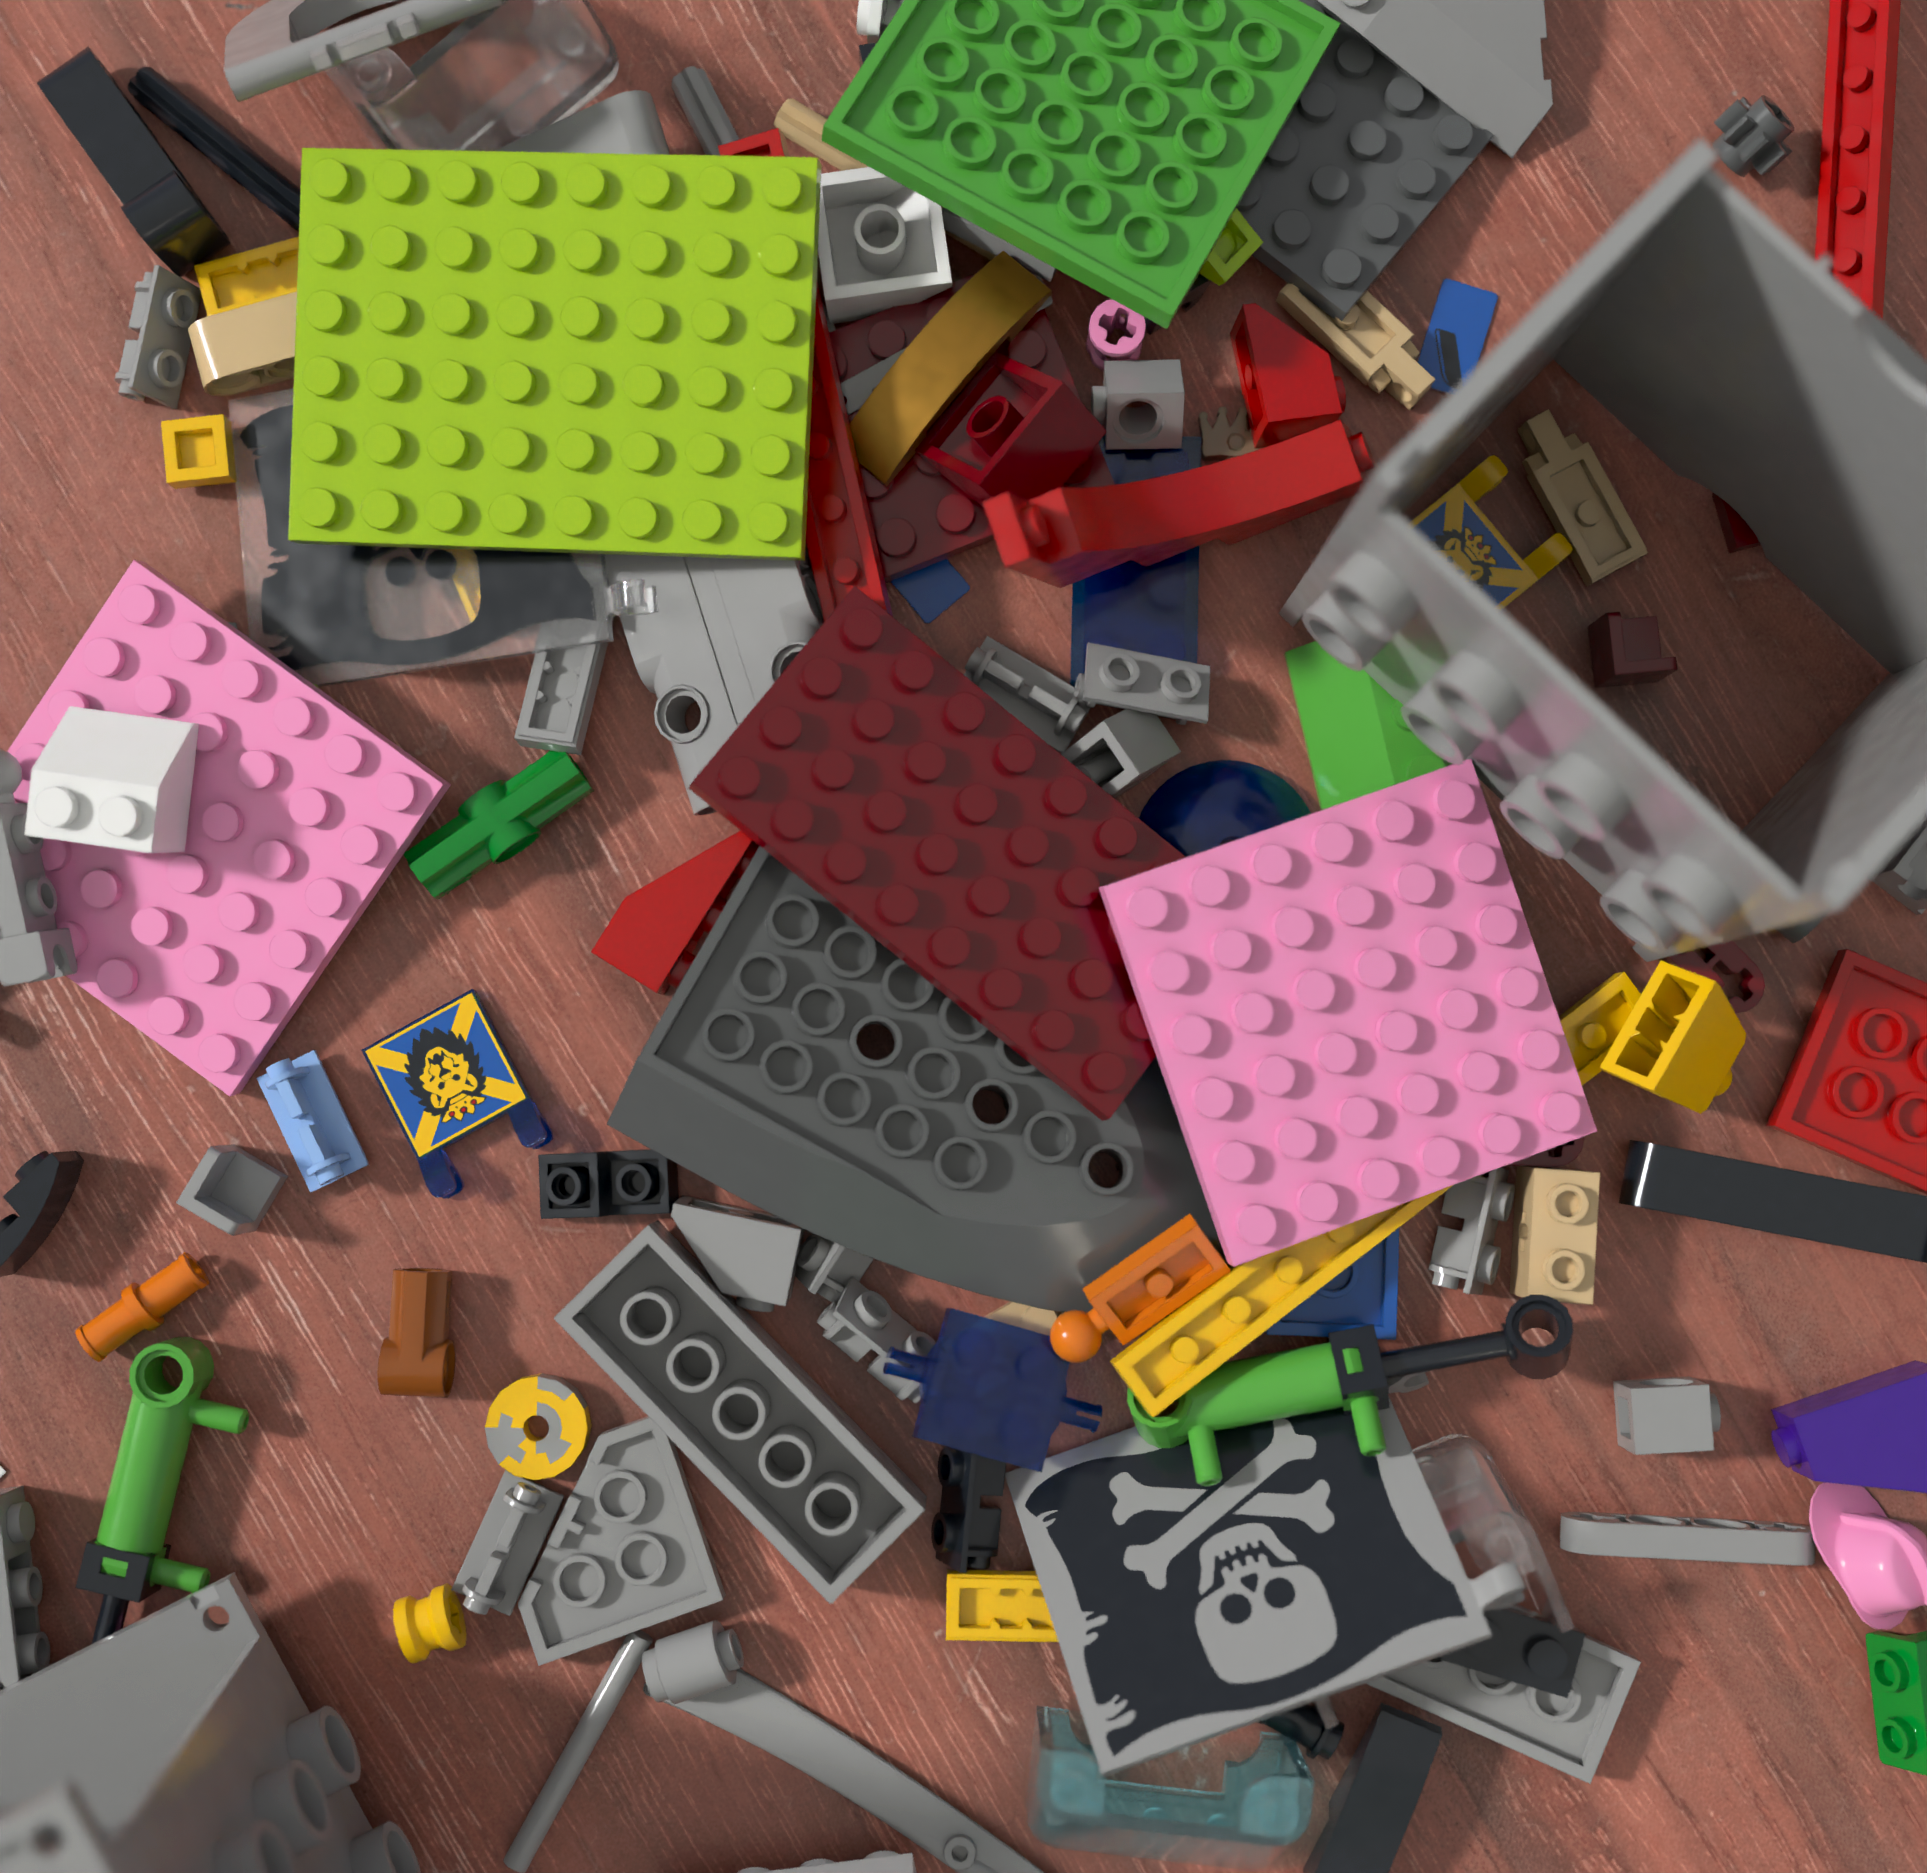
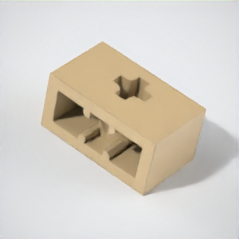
M1517 1166L1510 1275L1511 1294L1522 1298L1529 1295H1546L1557 1299L1559 1302L1593 1304L1600 1173L1573 1169Z

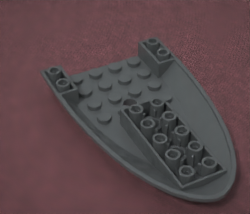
M761 846L757 849L638 1056L607 1122V1125L718 1187L808 1232L913 1274L984 1296L1035 1308L1059 1312L1070 1310L1090 1311L1094 1307L1088 1301L1083 1291L1084 1287L1189 1213L1227 1263L1157 1056H1155L1112 1117L1101 1121ZM868 1025H882L893 1035L894 1050L887 1058L871 1060L859 1051L857 1035L861 1029ZM990 1090L1002 1097L1006 1113L1001 1123L987 1124L978 1119L972 1105L973 1098L977 1092ZM1095 1153L1108 1154L1117 1163L1115 1166L1117 1171L1119 1170V1177L1112 1188L1098 1186L1089 1175V1161Z

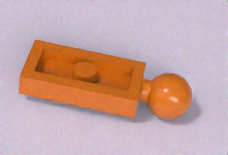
M1189 1213L1084 1287L1083 1291L1094 1308L1088 1312L1070 1310L1058 1316L1050 1330L1052 1348L1065 1361L1071 1363L1085 1362L1098 1352L1102 1343V1334L1111 1329L1121 1344L1125 1346L1231 1270Z

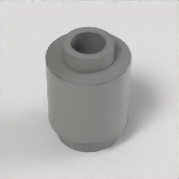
M713 1620L658 1639L655 1643V1648L646 1650L642 1654V1668L645 1681L651 1696L658 1703L669 1699L672 1703L677 1704L733 1685L737 1679L736 1669L744 1666L743 1651L736 1632L732 1628L725 1630L718 1620Z

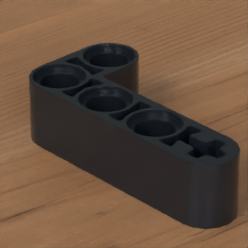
M89 46L37 82L44 95L123 203L121 209L127 219L151 250L177 276L184 277L195 269V265L202 264L231 243L125 93Z

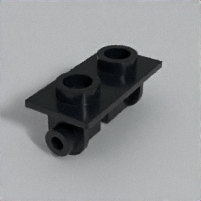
M948 1429L947 1444L942 1449L938 1459V1477L942 1485L940 1512L935 1515L931 1528L932 1544L936 1551L935 1558L960 1573H966L967 1567L987 1569L990 1568L991 1557L998 1555L1002 1509L997 1506H980L981 1495L1003 1496L1008 1450L1002 1448V1436L977 1434L976 1440L956 1430Z

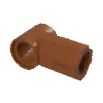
M437 1268L393 1269L389 1337H386L382 1343L378 1361L377 1380L380 1394L448 1398L454 1381L456 1361L454 1342L448 1339L452 1270Z

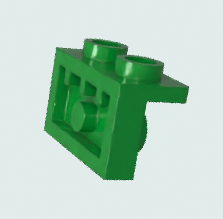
M1927 1630L1907 1636L1883 1631L1867 1633L1865 1639L1879 1759L1885 1765L1927 1776Z

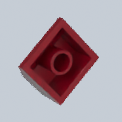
M995 351L915 451L984 507L983 502L1006 492L1029 501L1062 487L1072 473L1088 460L1092 449L1107 431L1063 381Z

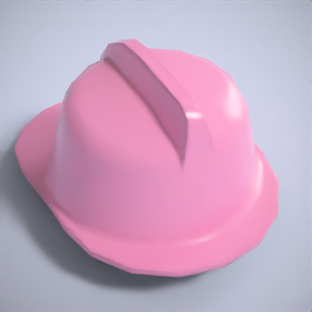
M1827 1482L1818 1485L1810 1501L1809 1522L1813 1540L1823 1560L1847 1594L1851 1605L1861 1620L1874 1629L1891 1630L1903 1621L1909 1610L1927 1605V1537L1921 1530L1908 1522L1888 1518L1878 1502L1863 1486Z

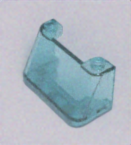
M1036 1706L1026 1810L1028 1826L1033 1836L1044 1845L1058 1849L1252 1871L1263 1870L1274 1864L1308 1827L1312 1810L1314 1778L1297 1743L1282 1734L1260 1731L1259 1746L1251 1757L1240 1763L1225 1760L1222 1793L1105 1780L1101 1774L1093 1746L1082 1743L1075 1736L1070 1726L1069 1709Z

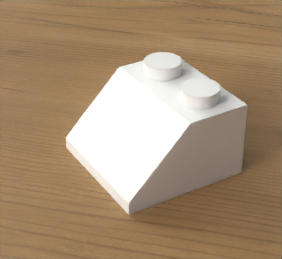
M870 167L821 174L818 255L829 322L836 324L861 320L891 307L919 303L952 287L940 205Z
M69 706L31 769L24 835L145 853L185 852L199 724Z

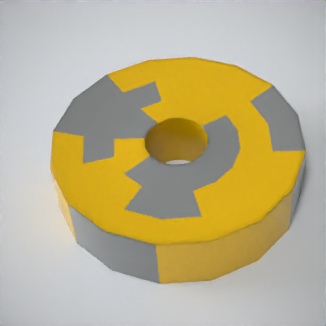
M540 1373L521 1377L500 1391L489 1407L485 1432L488 1448L501 1467L514 1476L540 1480L557 1476L577 1461L588 1445L592 1424L589 1406L575 1386L562 1377ZM538 1415L546 1419L549 1426L546 1437H536L530 1432L528 1423L531 1416Z

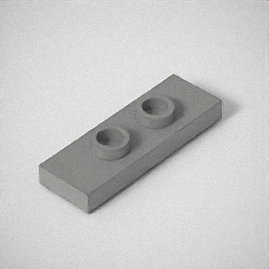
M580 567L583 575L595 589L598 622L574 619L547 622L542 625L514 737L522 747L577 755L582 753L617 608L605 570Z

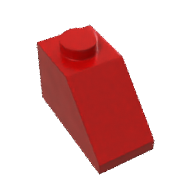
M1256 303L1243 304L1230 331V338L1254 448L1268 447L1337 421L1345 411L1346 392L1342 378L1334 376L1329 353Z

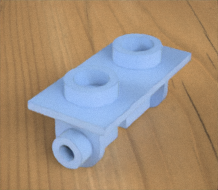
M316 1050L292 1061L290 1058L276 1062L266 1068V1074L257 1078L310 1193L369 1165Z

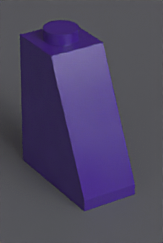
M1914 1360L1771 1409L1778 1428L1771 1432L1775 1450L1782 1463L1787 1468L1792 1467L1794 1472L1817 1482L1927 1493V1363Z

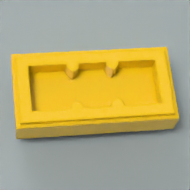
M299 236L195 265L194 268L207 316L296 292Z
M947 1569L946 1640L1059 1642L1036 1571L966 1570V1573H960L956 1570Z

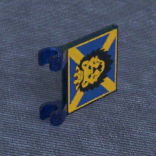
M475 989L467 991L361 1050L419 1163L424 1181L431 1195L436 1198L448 1199L464 1189L463 1179L444 1149L507 1114L510 1116L520 1142L526 1148L540 1149L553 1140V1132L533 1101Z

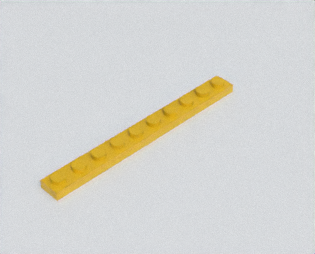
M1625 972L1613 974L1559 1016L1582 1086L1602 1071L1599 1068L1641 996V993ZM1452 1186L1231 1267L1229 1273L1167 1316L1111 1359L1110 1363L1148 1415L1155 1417Z

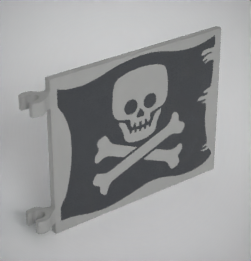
M1425 1372L1387 1379L1389 1394L1411 1392L1428 1385L1429 1381ZM1390 1398L1389 1408L1378 1410L1387 1447L1383 1453L1375 1456H1365L1360 1452L1352 1415L1344 1416L1343 1408L1214 1431L1223 1478L1218 1484L1212 1486H1202L1196 1481L1189 1439L1184 1444L1174 1448H1158L1148 1444L1139 1435L1136 1426L1005 1473L1006 1481L1103 1777L1492 1637V1633L1483 1612L1507 1608L1525 1600L1522 1591L1526 1589V1586L1514 1561L1494 1567L1473 1580L1466 1576Z

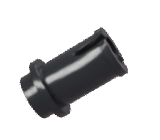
M1305 1704L1258 1721V1723L1269 1726L1307 1748L1306 1755L1311 1759L1319 1755L1328 1760L1336 1750L1345 1728L1344 1723L1335 1719L1336 1712L1328 1708L1325 1712H1322L1310 1704Z

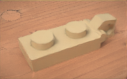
M1288 283L1279 292L1276 302L1365 386L1368 384L1378 394L1386 389L1390 395L1409 410L1431 388L1435 378L1414 360L1420 353L1410 341L1414 334L1368 291H1366L1343 321L1335 317V320L1302 295L1299 292V288L1294 284Z
M1549 409L1525 421L1517 431L1530 457L1522 461L1528 474L1527 479L1556 532L1562 534L1571 544L1573 550L1570 557L1585 585L1589 586L1646 555L1648 552L1643 540L1589 442L1582 444L1575 433L1564 438Z

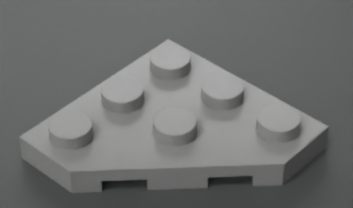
M648 1416L604 1431L598 1436L581 1476L549 1537L540 1561L521 1595L518 1606L538 1666L724 1600L726 1593L675 1444Z

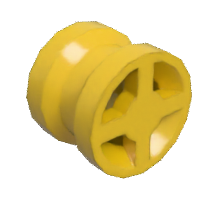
M448 1583L434 1587L427 1597L416 1599L409 1595L394 1602L393 1621L396 1636L404 1656L412 1664L426 1660L432 1650L443 1647L451 1652L463 1648L466 1644L467 1636L464 1614L456 1592L451 1590L452 1586Z

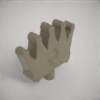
M1225 407L1219 408L1218 418L1213 429L1207 421L1208 414L1206 412L1199 414L1198 422L1202 443L1200 455L1204 461H1223L1261 449L1254 448L1251 429L1247 432V411L1245 407L1239 408L1231 428L1226 417L1228 411Z

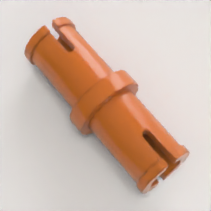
M184 1252L179 1255L177 1260L141 1285L133 1282L122 1289V1298L87 1324L78 1327L75 1330L76 1337L86 1353L95 1361L101 1362L109 1353L126 1343L142 1330L153 1331L164 1323L163 1315L199 1289L208 1286V1277L200 1264L189 1253Z

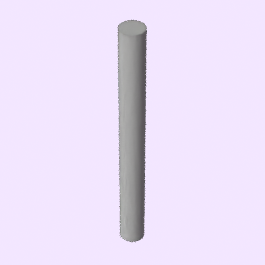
M642 1630L627 1634L503 1859V1862L510 1869L519 1873L527 1871L642 1662L643 1652L648 1650L653 1642V1639Z

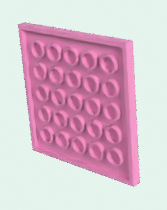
M133 560L7 752L17 758L22 768V781L13 795L15 803H28L31 769L69 706L199 724L185 852L145 853L43 838V846L40 853L46 878L53 884L57 895V910L54 913L57 929L69 928L77 961V973L67 975V977L228 1096H233L241 1093L451 784L147 563Z
M1471 759L1465 760L1461 765L1452 764L1099 887L1227 1263L1232 1266L1240 1265L1597 1131Z

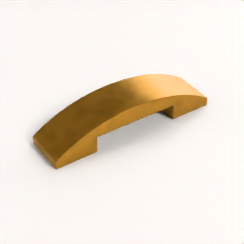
M1004 250L979 270L915 337L875 387L851 421L850 428L859 465L887 487L916 453L915 449L926 438L927 430L1006 339L1011 342L1036 314L1038 309L1052 295V290Z

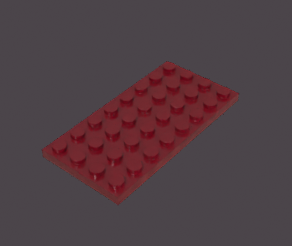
M854 586L696 776L689 789L1101 1121L1108 1120L1153 1061L1156 1053L1099 887L1185 858V856Z

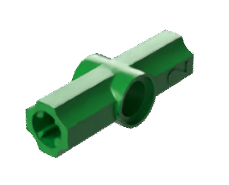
M549 751L507 782L499 780L477 791L459 807V815L406 851L404 856L420 883L430 892L433 898L439 900L446 894L448 895L457 886L468 881L490 863L499 864L522 852L541 835L540 829L595 790L569 753Z

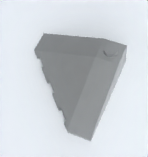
M1314 0L1330 16L1360 39L1366 41L1374 50L1409 77L1419 82L1423 88L1454 112L1466 118L1476 129H1487L1494 136L1490 142L1510 158L1515 156L1553 106L1551 79L1544 80L1541 40L1547 39L1544 0Z

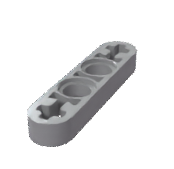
M1597 1512L1561 1513L1560 1549L1572 1553L1596 1556L1778 1565H1812L1815 1563L1816 1544L1812 1537L1811 1527L1802 1524L1778 1521Z

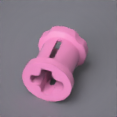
M1113 299L1106 300L1097 306L1090 318L1086 349L1091 356L1093 365L1104 372V361L1138 360L1146 329L1144 316ZM1114 328L1125 332L1124 337L1122 336L1118 340L1117 345L1106 341V337L1113 333Z

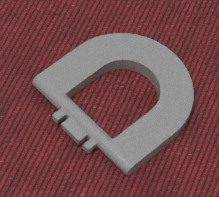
M271 0L243 18L226 36L224 72L238 102L500 6L502 2L501 0H408L319 33L328 26L358 12L397 0Z

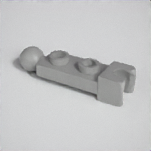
M0 749V930L3 938L0 939V982L4 987L75 974L77 973V961L69 928L57 929L54 916L57 910V895L53 884L46 878L40 853L43 846V838L24 835L28 803H15L13 795L22 781V768L17 758L9 752Z

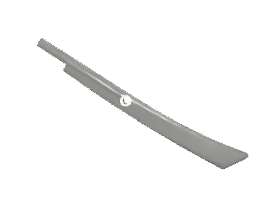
M740 1668L736 1669L737 1679L733 1685L677 1704L672 1703L669 1699L662 1701L724 1729L808 1774L868 1811L957 1873H1045L919 1782L842 1731ZM645 1683L643 1691L647 1696L652 1697Z

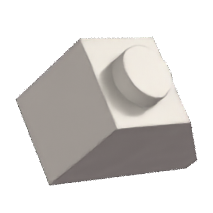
M1125 709L1103 720L1061 755L1116 799L1178 755L1181 750L1156 714Z
M684 1195L673 1203L671 1217L721 1293L737 1296L736 1305L754 1311L772 1312L775 1304L787 1305L792 1296L798 1267L797 1260L805 1233L804 1229L770 1213Z

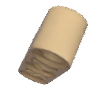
M297 291L207 316L189 326L188 332L205 393L216 396L233 395L294 378Z

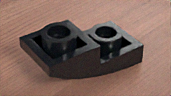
M651 1149L538 1155L541 1219L672 1213L673 1203L679 1199L677 1163Z
M43 1151L28 1160L16 1172L15 1177L19 1182L3 1196L18 1215L14 1213L0 1221V1277L15 1274L33 1256L58 1223L72 1197L83 1166L84 1159L77 1151L51 1152L50 1154L48 1151Z

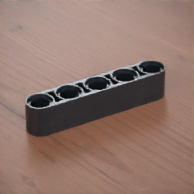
M1635 1140L1629 1141L1619 1198L1620 1204L1927 1263V1196Z

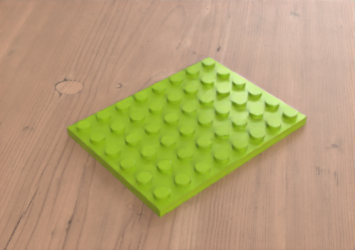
M302 148L288 540L297 544L805 561L822 168L818 157Z

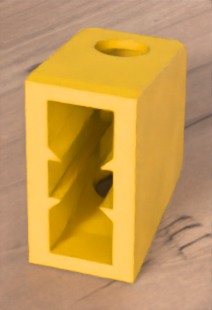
M1660 961L1599 1068L1615 1077L1701 1114L1708 1109L1715 1096L1723 1094L1730 1087L1732 1082V1071L1730 1068L1745 1044L1746 1032L1722 988L1716 981Z

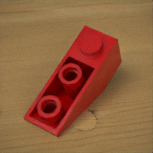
M740 830L624 898L591 953L655 993L665 995L670 986L677 989L696 957L692 954V951L704 932L710 933L728 902L726 897L738 878L741 879L759 845Z

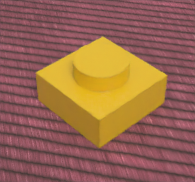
M224 414L161 421L167 484L174 489L237 482L232 423Z

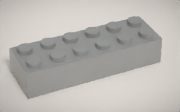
M659 1220L647 1225L554 1317L557 1323L830 1605L925 1511L927 1496L744 1308L736 1305V1300L732 1295L721 1293L708 1271Z

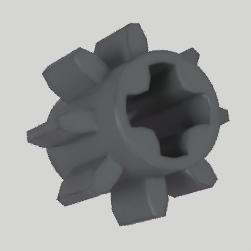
M1764 95L1753 105L1745 97L1740 101L1737 99L1714 121L1723 133L1712 143V146L1722 154L1720 159L1734 173L1741 177H1745L1754 167L1761 176H1764L1766 173H1770L1792 152V149L1783 140L1795 130L1794 125L1784 111Z

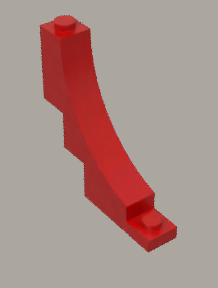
M1340 419L1274 445L1175 474L1109 486L1060 487L1029 501L1006 492L983 502L1005 568L1055 587L1063 588L1129 560L1147 567L1216 538L1229 546L1360 494L1368 482L1365 472L1375 468V464L1362 431L1352 435L1350 429Z

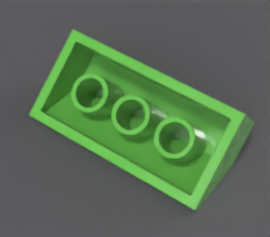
M1316 641L1284 653L1321 810L1452 765V763L1431 751L1416 737L1401 715V708L1404 705L1399 700H1395L1364 670L1354 671L1344 666L1329 655Z

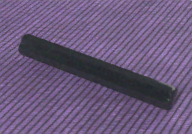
M147 66L140 68L128 83V90L134 98L299 232L301 189L153 68Z

